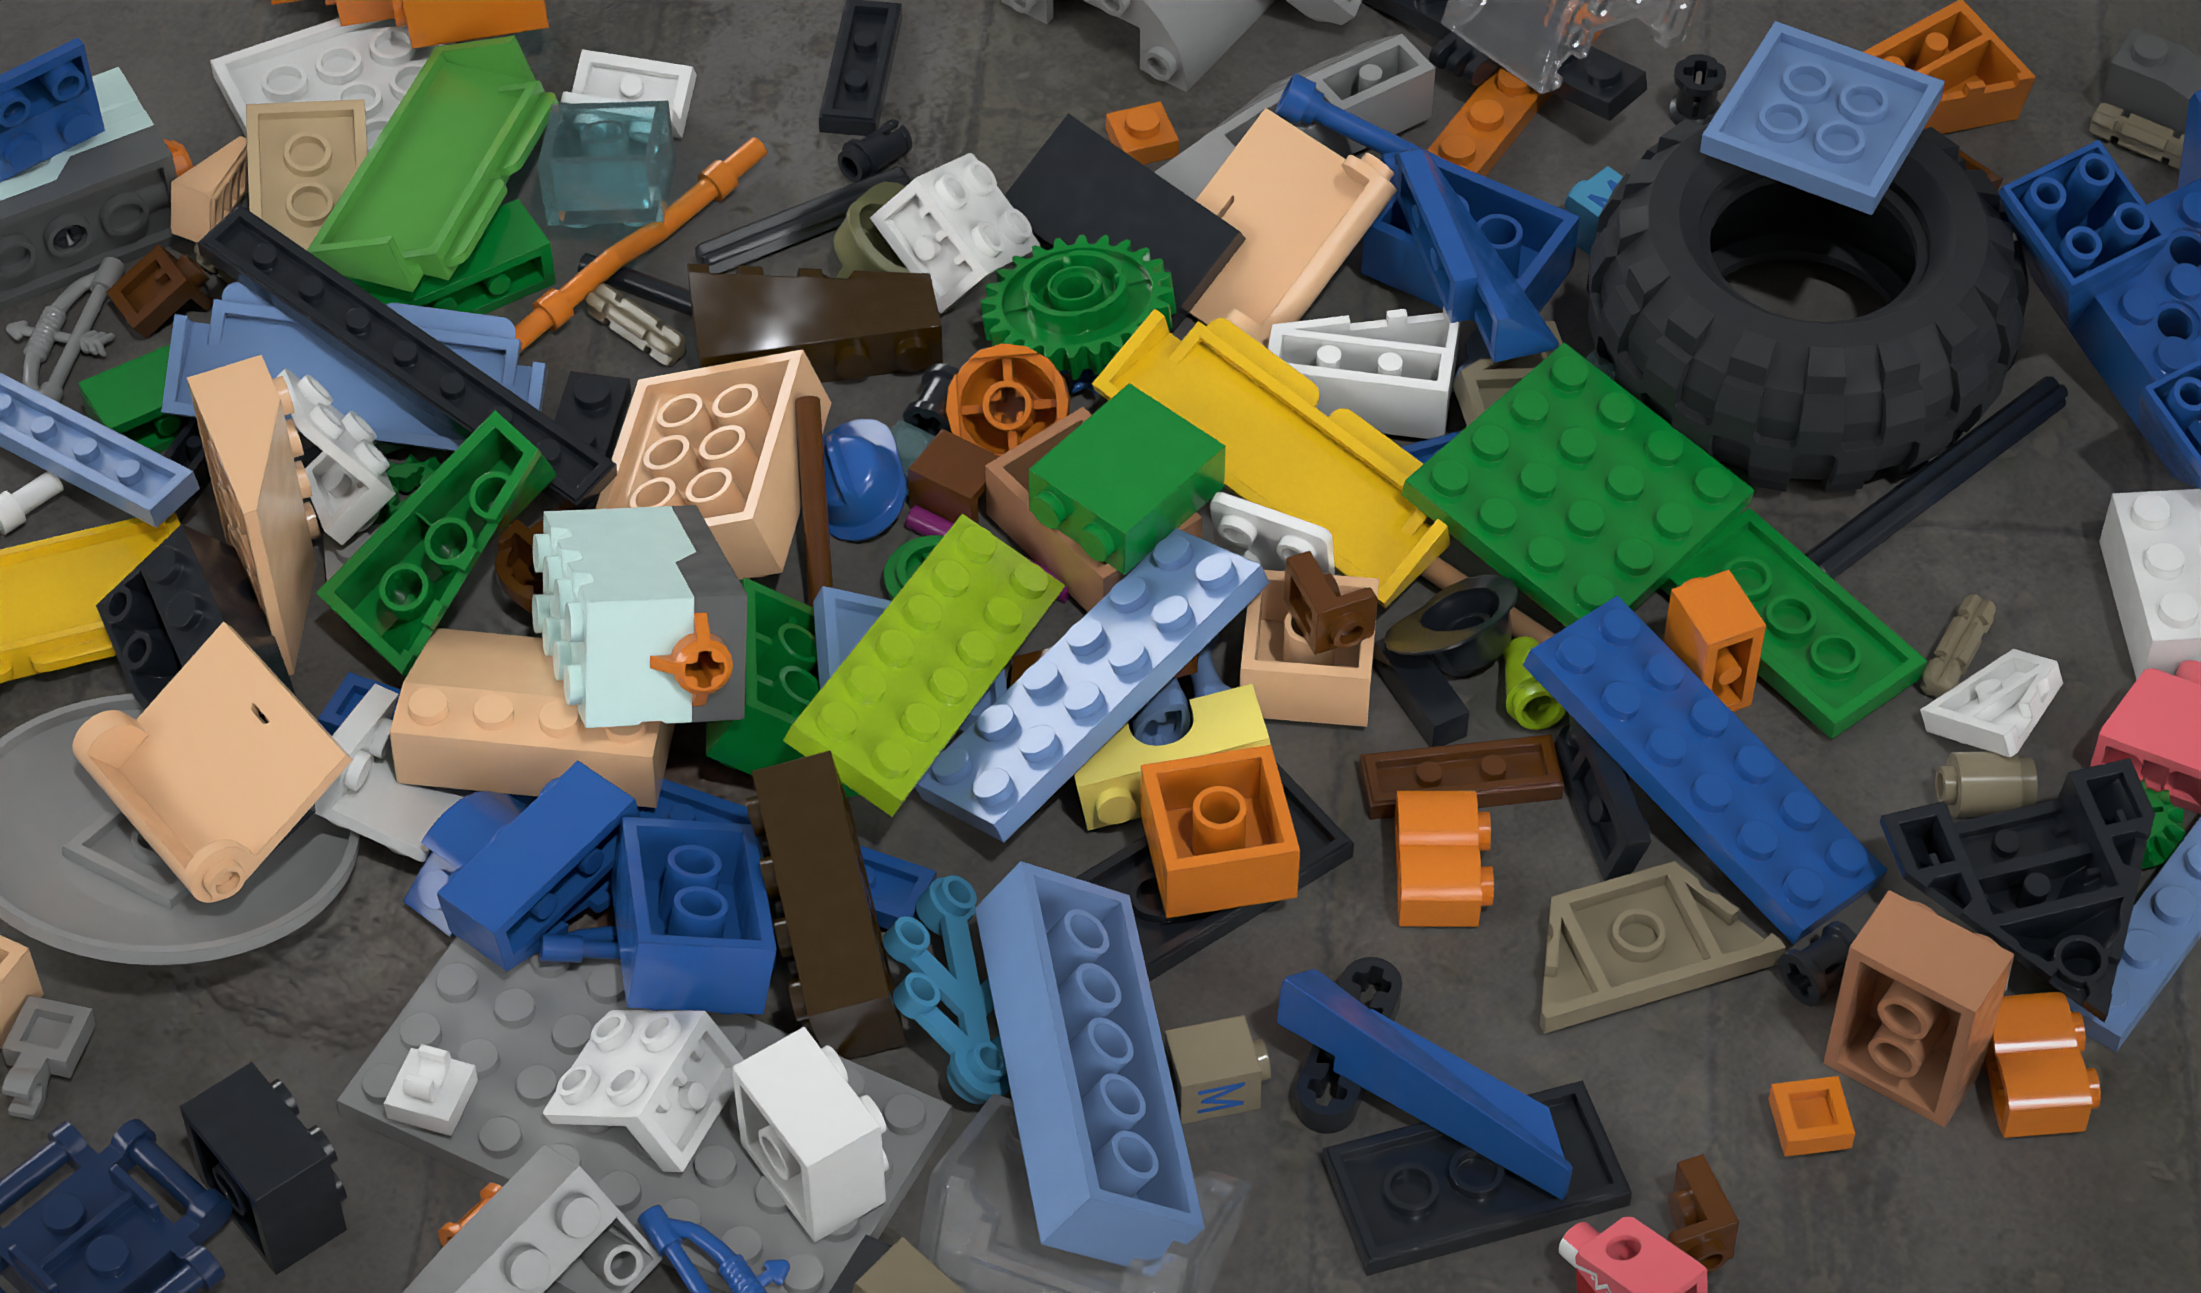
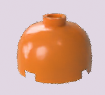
M1002 343L979 350L961 367L958 374H955L948 388L946 413L952 434L998 456H1002L1070 415L1071 399L1065 378L1050 359L1027 346Z

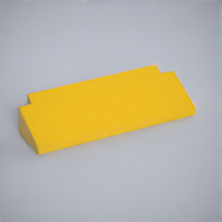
M1154 309L1092 383L1094 390L1108 401L1130 383L1226 446L1224 488L1238 498L1327 529L1333 538L1335 571L1341 576L1379 579L1377 603L1385 609L1451 545L1448 526L1439 519L1432 526L1428 525L1432 519L1401 495L1405 480L1420 468L1423 463L1349 409H1337L1329 417L1316 408L1320 402V392L1315 383L1228 319L1216 318L1209 322L1207 326L1198 321L1181 341L1170 333L1165 316Z
M174 512L157 528L138 518H132L0 549V684L43 672L116 656L96 605L181 525L176 513Z

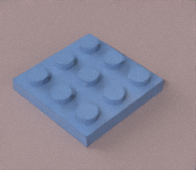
M1775 21L1702 134L1700 152L1872 215L1939 104L1945 81Z

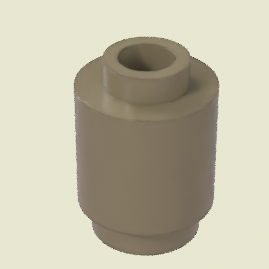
M1990 751L1952 752L1947 758L1946 766H1939L1936 771L1935 785L1938 802L1944 801L1954 818L1981 817L2036 804L2038 780L2036 766L2031 756L2018 757L2016 753L2012 757H2006Z

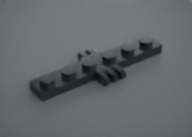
M1362 0V2L1440 39L1441 41L1430 52L1429 62L1440 69L1446 67L1448 73L1456 77L1463 76L1465 81L1475 86L1480 85L1495 71L1502 68L1608 121L1615 118L1647 90L1645 71L1548 26L1547 17L1553 9V0Z

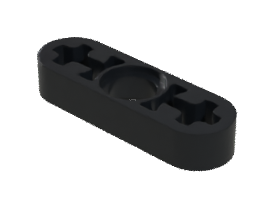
M1377 957L1360 958L1349 964L1344 970L1338 985L1359 1002L1361 992H1365L1370 985L1381 987V991H1377L1373 995L1369 1009H1373L1395 1021L1400 1008L1402 978L1397 968L1390 962ZM1313 1044L1297 1081L1296 1114L1300 1122L1312 1131L1324 1134L1336 1133L1347 1128L1352 1123L1366 1089L1334 1072L1335 1056ZM1330 1074L1339 1078L1337 1098H1332L1328 1106L1317 1104L1316 1098H1321L1324 1095L1329 1084Z

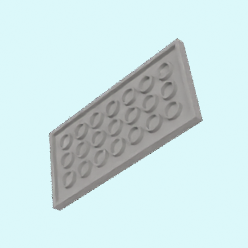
M459 937L454 939L337 1099L341 1116L484 1182L496 1183L502 1187L545 1144L579 1164L653 1248L654 1246L637 1222V1219L650 1207L661 1205L669 1218L690 1221L700 1225L722 1240L735 1254L743 1255L744 1260L747 1261L748 1266L751 1267L756 1276L765 1271L764 1263L766 1260H787L790 1263V1270L784 1283L777 1285L771 1282L764 1287L767 1293H829L864 1236L867 1234L875 1239H879L953 1121L952 1105L839 1056L848 1075L847 1083L858 1097L866 1094L875 1102L886 1124V1132L881 1134L882 1149L889 1162V1170L884 1172L886 1202L821 1240L814 1242L742 1146L735 1091L730 1095L683 1172H663L626 1126L551 1124L545 1117L543 1110L556 1092L560 1078L573 1066L591 1038V1032L596 1023L611 1010H649L644 1008H627L621 960L583 958L581 963L540 961L539 952L506 972ZM707 1012L744 1060L790 1035L745 1014L723 1015ZM424 1044L449 1051L451 1059L473 1064L476 1067L478 1082L452 1136L387 1118L384 1102L411 1048L419 1049L420 1045ZM683 1238L681 1246L705 1283L726 1293H732L733 1291H731L726 1280L723 1279L722 1274L718 1271L720 1265L691 1240ZM666 1255L661 1256L663 1258L660 1261L661 1263L674 1268Z

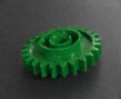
M1079 235L1073 245H1066L1063 240L1056 238L1053 249L1047 251L1037 245L1032 246V258L1027 259L1013 256V270H996L998 283L986 284L987 298L981 300L986 340H990L992 346L1002 343L1027 346L1050 359L1059 372L1062 370L1069 371L1073 380H1078L1085 369H1091L1094 374L1099 376L1104 370V366L1109 364L1154 309L1165 316L1169 329L1173 327L1171 315L1176 313L1172 276L1170 272H1165L1163 260H1151L1150 250L1147 247L1132 252L1131 240L1128 239L1116 246H1110L1108 235L1102 236L1095 244H1089L1085 235Z

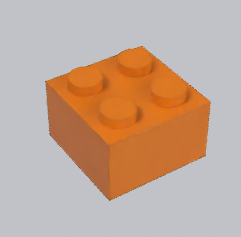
M1272 745L1141 765L1140 814L1166 918L1297 898L1300 848Z

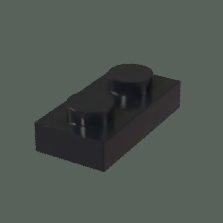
M570 371L554 421L611 460L632 395L630 379Z

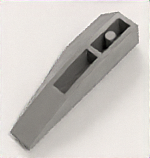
M1403 34L1364 42L1297 73L1316 83L1315 89L1324 93L1323 100L1394 135L1432 118L1435 67ZM1292 76L1269 86L1189 148L1156 170L1155 173L1196 200L1263 110L1267 108L1273 113L1275 112L1279 99ZM1299 121L1295 126L1343 158L1367 148L1314 121L1310 125Z
M544 1144L438 1252L402 1293H630L663 1258L579 1164Z

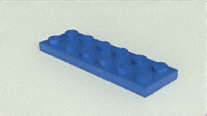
M1618 595L1530 650L1523 666L1793 945L1877 886L1887 873L1888 869Z

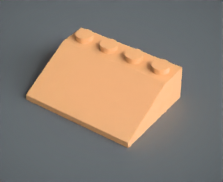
M804 350L639 379L612 457V461L617 464V476L600 493L595 509L696 505L739 580L743 579V577L762 578L772 574L783 573L802 507L795 400L802 396H816L820 398L822 434L831 407V401Z
M261 354L187 377V382L226 544L235 547L247 577L255 591L259 606L264 611L271 635L276 638L290 676L295 672L317 566L311 540L321 537V531L310 501L303 503V499L313 495L301 460L294 462V458L304 455L293 420H285V415L295 412L288 386L283 376L272 379Z
M435 628L403 682L389 733L397 783L538 797L548 782L559 778L578 760L635 798L637 806L657 808L675 723L665 724L663 721H648L632 726L585 728L577 705H567L564 680H556L553 656H545L543 638Z

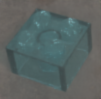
M668 100L552 104L537 164L547 226L566 225L570 228L581 229L594 224L624 223L628 226L640 227L651 222H664L676 165Z

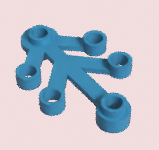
M950 875L935 879L918 897L916 911L922 923L912 917H900L884 934L883 944L892 958L905 963L913 971L905 977L893 992V1001L896 1007L908 1018L915 1019L950 1055V1063L947 1066V1078L952 1089L961 1098L970 1103L984 1104L988 1101L1002 1098L1010 1090L1000 1034L992 1041L990 1040L986 1017L994 1010L989 978L981 985L979 983L968 922L975 914L976 892L965 879ZM925 926L934 933L943 936L949 971L926 949L930 944V935ZM940 1000L958 1017L960 1028L936 1007Z

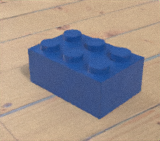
M1429 153L1538 313H1540L1574 267L1580 216ZM1394 194L1363 236L1361 273L1443 308L1440 296L1397 197Z
M622 816L611 875V888L627 1008H644L652 1011H706L723 1015L736 1013L764 1015L777 949L767 891L759 859L761 856L758 839L754 835L751 824Z

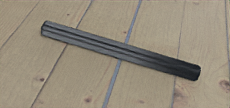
M2053 376L2043 377L1804 555L1834 579L2064 408L2066 405L2065 398L2068 396L2066 386L2059 384Z

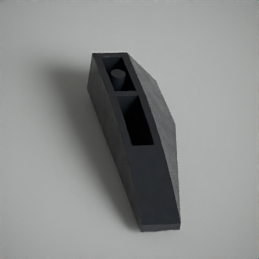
M181 524L96 605L133 696L144 710L223 621L241 636L295 695L276 638L271 635L264 611L259 606L255 591L233 546ZM259 710V716L267 724L268 722L265 720V715ZM315 804L307 811V813L299 820V822L291 829V831L283 838V840L275 847V849L316 812Z

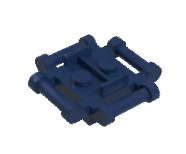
M133 1119L123 1124L112 1137L110 1145L100 1153L91 1148L81 1133L70 1122L65 1120L47 1134L49 1139L47 1144L0 1180L1 1215L66 1163L75 1170L72 1175L6 1227L2 1228L0 1226V1274L20 1293H196L200 1288L209 1291L225 1278V1272L220 1263L200 1244L227 1222L233 1210L232 1203L217 1189L211 1188L206 1190L156 1144V1134L140 1119ZM135 1165H138L187 1210L186 1215L175 1224L171 1222L160 1211L157 1201L132 1179L127 1172ZM0 1287V1293H6V1292Z

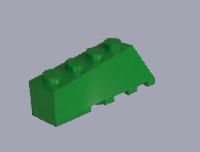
M495 410L343 564L316 594L382 658L406 677L480 554L558 474L539 449Z

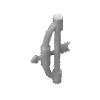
M105 257L97 271L73 282L51 306L44 308L35 327L28 326V322L25 320L10 323L6 326L7 333L15 340H20L23 336L30 337L23 350L25 361L22 384L60 403L64 395L62 387L80 350L85 354L98 355L99 353L103 357L107 356L104 344L115 339V335L113 333L106 334L102 331L97 332L91 330L105 299L110 298L106 291L123 275L125 266L119 259ZM91 290L92 293L72 334L60 332L67 319L65 314L67 310L83 293ZM55 341L67 343L48 382L42 383L39 388L38 380L41 363L46 361Z

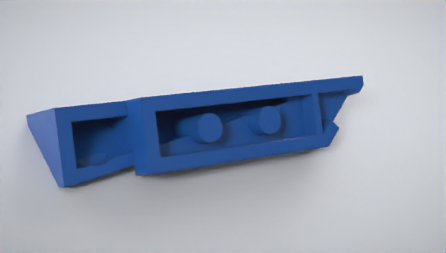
M1421 147L1381 154V161L1394 172L1390 182L1397 189L1395 195L1450 322L1456 323L1475 319L1493 362L1557 349L1559 347L1558 340L1429 153Z
M1316 969L1287 976L1282 981L1277 1023L1335 1056L1334 1072L1559 1199H1564L1568 1193L1573 1167L1564 1158L1549 1107L1377 1011L1368 1009Z

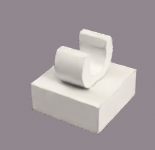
M421 1044L419 1049L411 1048L384 1102L387 1118L452 1136L478 1082L475 1065L451 1059L449 1051Z

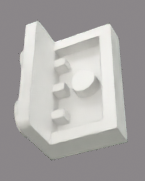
M582 49L572 92H563L560 104L570 120L574 122V125L588 132L606 133L609 127L628 130L632 136L649 142H661L664 136L682 139L697 74L692 66Z

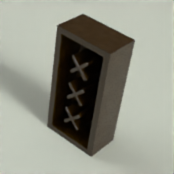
M831 750L752 771L757 796L746 798V805L756 838L759 837L764 855L763 858L759 859L768 896L769 898L773 897L778 916L777 919H773L782 957L787 959L792 980L787 981L797 1021H801L802 1028L805 1027L813 1039L820 1043L821 1048L829 1045L838 1056L848 1060L907 1045L901 1014L893 1001L895 989L851 805Z

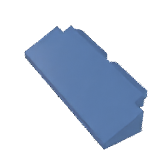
M240 282L229 284L223 291L222 300L214 299L210 324L193 322L185 315H174L161 409L163 414L196 418L187 377L262 354L272 379L276 378L285 368L300 379L305 375L312 376L329 392L333 398L332 406L344 416L350 411L357 413L371 426L377 435V438L374 440L375 442L455 452L466 440ZM400 303L386 304L530 405L542 411L548 368L545 363L533 362L532 367L518 365L522 343L520 339H515L516 330L509 319ZM291 414L285 415V420H293Z

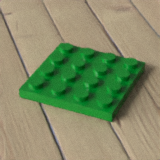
M1564 342L1410 475L1404 482L1401 495L1434 522L1439 519L1448 526L1449 534L1499 574L1511 579L1519 590L1564 626L1568 627L1617 595L1634 611L1750 504L1755 490L1682 433L1672 428L1663 418Z

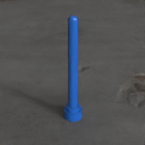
M1294 73L1287 83L1274 112L1295 126L1299 121L1307 125L1314 121L1379 154L1419 147L1323 100L1324 93L1315 89L1316 83L1297 73Z

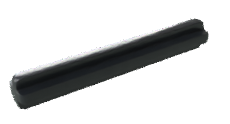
M895 166L699 243L695 248L697 263L708 264L710 273L726 272L839 227L847 217L846 213L850 205L874 185L886 181L899 183L906 187L911 180L902 167Z

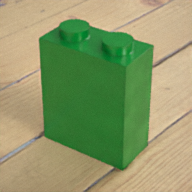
M1129 383L1028 469L1029 511L1045 527L1057 529L1081 545L1083 550L1094 560L1105 561L1126 575L1151 553L1160 541L1165 539L1175 528L1178 529L1213 498L1217 492L1224 488L1226 446Z

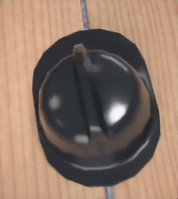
M1483 574L1463 579L1446 587L1431 598L1423 607L1387 630L1384 643L1388 650L1398 654L1416 656L1430 654L1441 671L1452 676L1470 675L1480 667L1496 660L1509 647L1513 631L1510 610L1516 604L1518 590L1511 579L1501 575Z

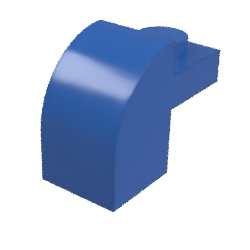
M491 791L472 793L453 804L436 820L422 839L421 843L430 849L431 853L403 902L448 936L457 937L448 928L436 893L444 886L453 871L468 864L492 841V838L501 826L513 821L527 807L510 794Z

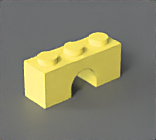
M1253 684L1190 699L1194 720L1193 725L1183 738L1171 744L1161 746L1144 744L1134 738L1127 722L1073 775L1088 831L1141 817L1140 786L1141 765L1271 745Z

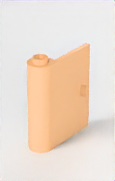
M1265 108L1195 200L1239 230L1246 240L1188 314L1206 326L1216 318L1228 319L1268 349L1272 325L1300 321L1397 192V189L1390 182L1394 172L1386 164L1369 153H1365L1361 159L1353 155H1348L1344 159Z
M224 621L137 719L119 710L100 712L88 719L79 728L72 745L73 754L80 764L197 900L206 903L217 902L236 894L251 874L353 761L350 755L241 636ZM259 710L265 715V720L268 722L267 724L259 716Z

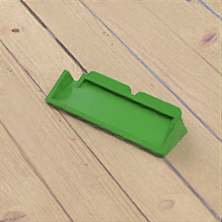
M515 35L434 48L308 247V252L344 276L409 292H414L424 274L450 280L457 266L466 261L473 252L508 192L506 187L507 181L513 173L522 168L559 105L555 93L545 92L540 80L536 81Z

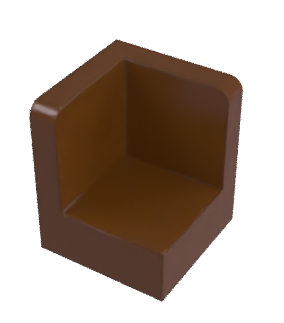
M942 429L908 468L910 509L917 505L953 523L963 513L979 525L978 498L986 490L985 465L1000 456Z

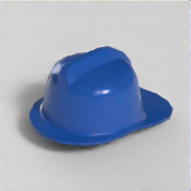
M856 419L843 423L823 438L829 534L839 540L859 542L876 537L890 527L903 509L907 495L906 476L896 440L888 426L875 419Z

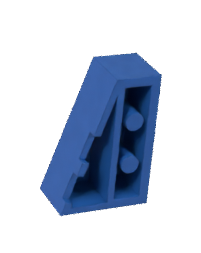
M577 760L559 778L548 782L538 798L517 818L501 826L495 833L492 841L468 864L453 871L444 886L436 893L450 932L507 972L539 952L541 934H567L569 925L565 922L588 907L596 913H600L613 905V896L610 894L612 893L611 875L622 816L640 817L635 798Z

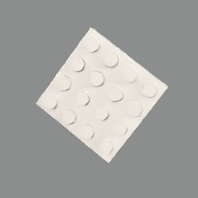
M337 18L210 60L214 79L246 138V104L365 99L369 153L434 48L456 44V42L412 49L408 27L397 28L395 19L341 27L340 19Z

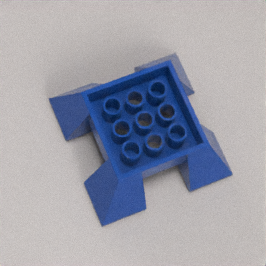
M2201 90L2193 93L2189 99L2177 190L2146 205L2101 141L2097 140L2002 186L1998 194L2009 221L2012 223L2016 238L2020 241L2026 263L2037 287L2171 476L2201 490Z

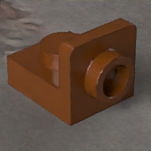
M157 244L106 291L133 329L146 339L190 298L206 311L213 307L214 301L203 286L210 280L205 271L186 253L177 259L160 244Z
M1311 551L1286 558L1283 600L1314 655L1336 648H1349L1373 636L1378 598L1372 588H1364L1341 596L1334 576L1330 572H1322Z
M1704 1154L1677 1162L1674 1190L1668 1194V1205L1673 1221L1678 1229L1672 1231L1668 1235L1667 1240L1707 1268L1708 1274L1723 1266L1727 1260L1733 1258L1739 1220Z

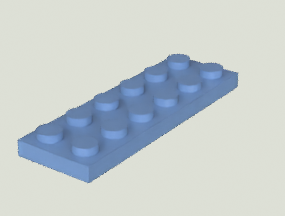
M1175 528L1126 577L1115 584L1111 591L1079 622L1074 624L1034 665L1029 667L1023 676L997 701L984 710L978 719L946 750L940 753L915 787L922 800L1004 843L1270 583L1261 564Z

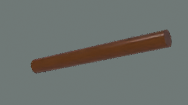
M802 396L795 400L808 597L809 606L813 607V601L822 586L833 588L820 398L816 396Z

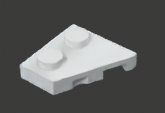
M2012 649L1920 709L1927 732L2006 757H2012L2018 753L2062 686L2063 680L2057 661Z

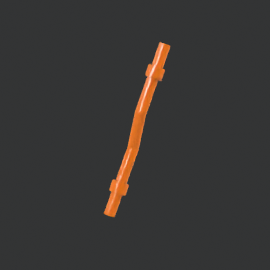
M751 137L724 161L715 160L698 174L699 182L654 220L606 249L560 289L550 288L532 304L533 311L514 326L516 330L515 339H520L522 343L520 353L548 329L556 331L574 316L573 308L583 301L589 292L594 291L599 284H603L619 269L665 241L711 201L720 202L739 186L738 179L767 155L764 144L758 138Z

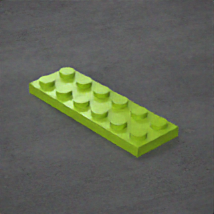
M962 513L793 723L783 741L805 757L831 750L842 782L893 817L1057 600L1066 585Z

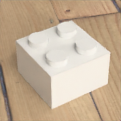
M803 1027L732 1067L741 1144L814 1242L821 1240L886 1202L884 1172L889 1170V1162L882 1149L881 1134L886 1132L884 1118L875 1102L868 1095L865 1094L858 1097L847 1083L848 1075L846 1069L832 1047L826 1045L820 1048L807 1029Z

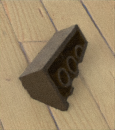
M687 263L695 347L699 368L802 349L821 383L848 379L855 380L863 377L907 371L914 372L927 369L930 365L937 363L943 364L942 326L930 273L854 270L848 279L830 278L822 273V269L799 268L795 277L764 275L762 266H738L736 274L710 273L708 264Z

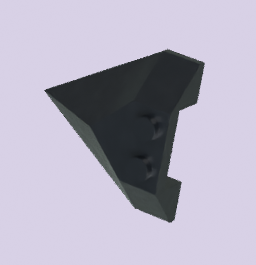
M2130 758L2068 772L2057 799L1954 823L1945 802L1941 801L1881 816L1880 825L1904 880L1975 931L1991 938L2000 947L2015 954L2014 959L2105 1023L2113 995L2111 993L2116 971L2122 957L2142 872L2143 857L2155 817V812Z

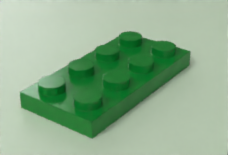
M1751 508L1737 515L1660 586L1662 590L1671 596V589L1680 587L1690 579L1697 577L1706 578L1730 570L1766 624L1757 674L1831 740L1920 680L1926 669L1927 660Z

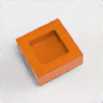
M1161 101L1106 114V131L1112 144L1141 164L1145 165L1171 159L1179 155V139Z
M1839 1076L1771 1084L1768 1100L1784 1157L1852 1149L1855 1130Z

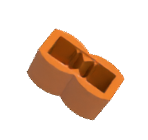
M1397 791L1395 855L1399 926L1479 927L1481 906H1493V867L1481 866L1480 851H1490V812L1478 811L1476 791Z
M2062 992L2009 995L2002 998L1984 1069L1990 1081L1994 1111L2003 1138L2084 1132L2087 1128L2091 1109H2098L2100 1106L2101 1091L2097 1071L2094 1067L2086 1068L2081 1052L2085 1050L2086 1044L2083 1017L2079 1011L2071 1012L2067 998Z

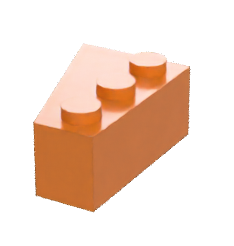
M1957 0L1863 51L1869 55L1945 81L1942 98L1924 129L1932 127L1941 134L2018 120L2036 79V76L1964 0Z

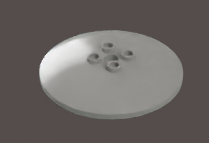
M133 693L81 701L55 709L16 727L0 738V918L29 937L52 947L98 960L140 965L189 964L238 955L285 937L308 923L334 900L346 884L355 866L360 834L347 828L338 827L329 822L328 819L314 813L267 856L236 894L212 903L197 900L73 754L72 745L74 737L79 728L92 716L107 710H119L137 719L144 712L142 706L134 698Z

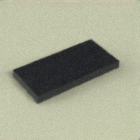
M1069 113L1004 195L1012 207L1020 211L1027 218L1032 228V234L1052 248L1056 238L1063 240L1066 245H1073L1079 235H1085L1089 244H1095L1102 236L1108 235L1110 246H1116L1128 239L1131 240L1132 252L1145 247L1149 248L1151 260L1162 259L1165 272H1170L1172 276L1176 313L1171 315L1173 327L1169 329L1172 333L1178 328L1246 240L1239 230Z
M1276 762L1300 848L1298 890L1352 858L1354 843ZM1146 835L1075 877L1079 880L1130 895L1149 982L1280 902L1273 901L1166 918Z
M1583 1080L1527 1095L1549 1107L1564 1158L1573 1167L1568 1193L1563 1200L1425 1122L1323 1148V1166L1366 1276L1630 1206L1632 1191Z

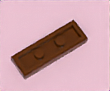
M1552 734L1360 754L1359 771L1370 820L1395 817L1397 791H1476L1478 808L1559 800L1563 797L1564 784Z

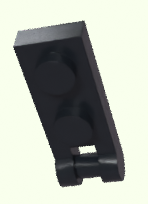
M1570 715V725L1563 727L1554 741L1561 773L1603 880L1607 881L1631 874L1652 842L1649 823L1640 813L1629 785V775Z

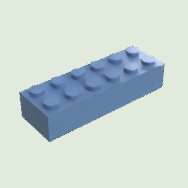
M1020 861L975 908L1040 1242L1041 1245L1156 1274L1203 1231L1205 1226L1130 895Z

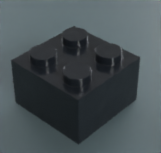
M250 1062L179 1106L202 1183L207 1189H217L232 1203L233 1210L230 1218L275 1275L347 1230L340 1203L347 1198V1194L340 1179L331 1168V1165L338 1161L337 1154L327 1136L317 1125L307 1130L298 1119L297 1115L300 1112L297 1103L281 1080L275 1079L269 1083L254 1063Z

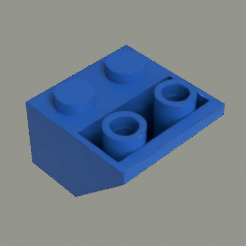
M79 38L73 39L0 75V182L105 131L85 46Z

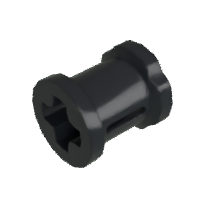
M1694 54L1677 62L1674 69L1673 77L1678 89L1677 94L1670 102L1669 116L1675 125H1678L1685 119L1702 125L1708 115L1715 113L1716 105L1720 104L1717 96L1718 91L1724 87L1726 81L1725 67L1712 56ZM1698 71L1702 72L1701 84L1695 83ZM1694 102L1700 103L1697 115H1693Z
M937 363L930 365L925 370L921 381L923 389L917 401L911 402L904 410L902 416L906 430L918 440L931 443L942 429L952 433L946 413L949 385L960 369L948 364Z
M1839 921L1831 922L1823 928L1821 938L1801 951L1791 949L1781 955L1779 958L1781 978L1787 989L1797 1000L1810 1007L1816 1006L1825 1000L1827 990L1842 981L1849 947L1857 937V934L1845 923Z

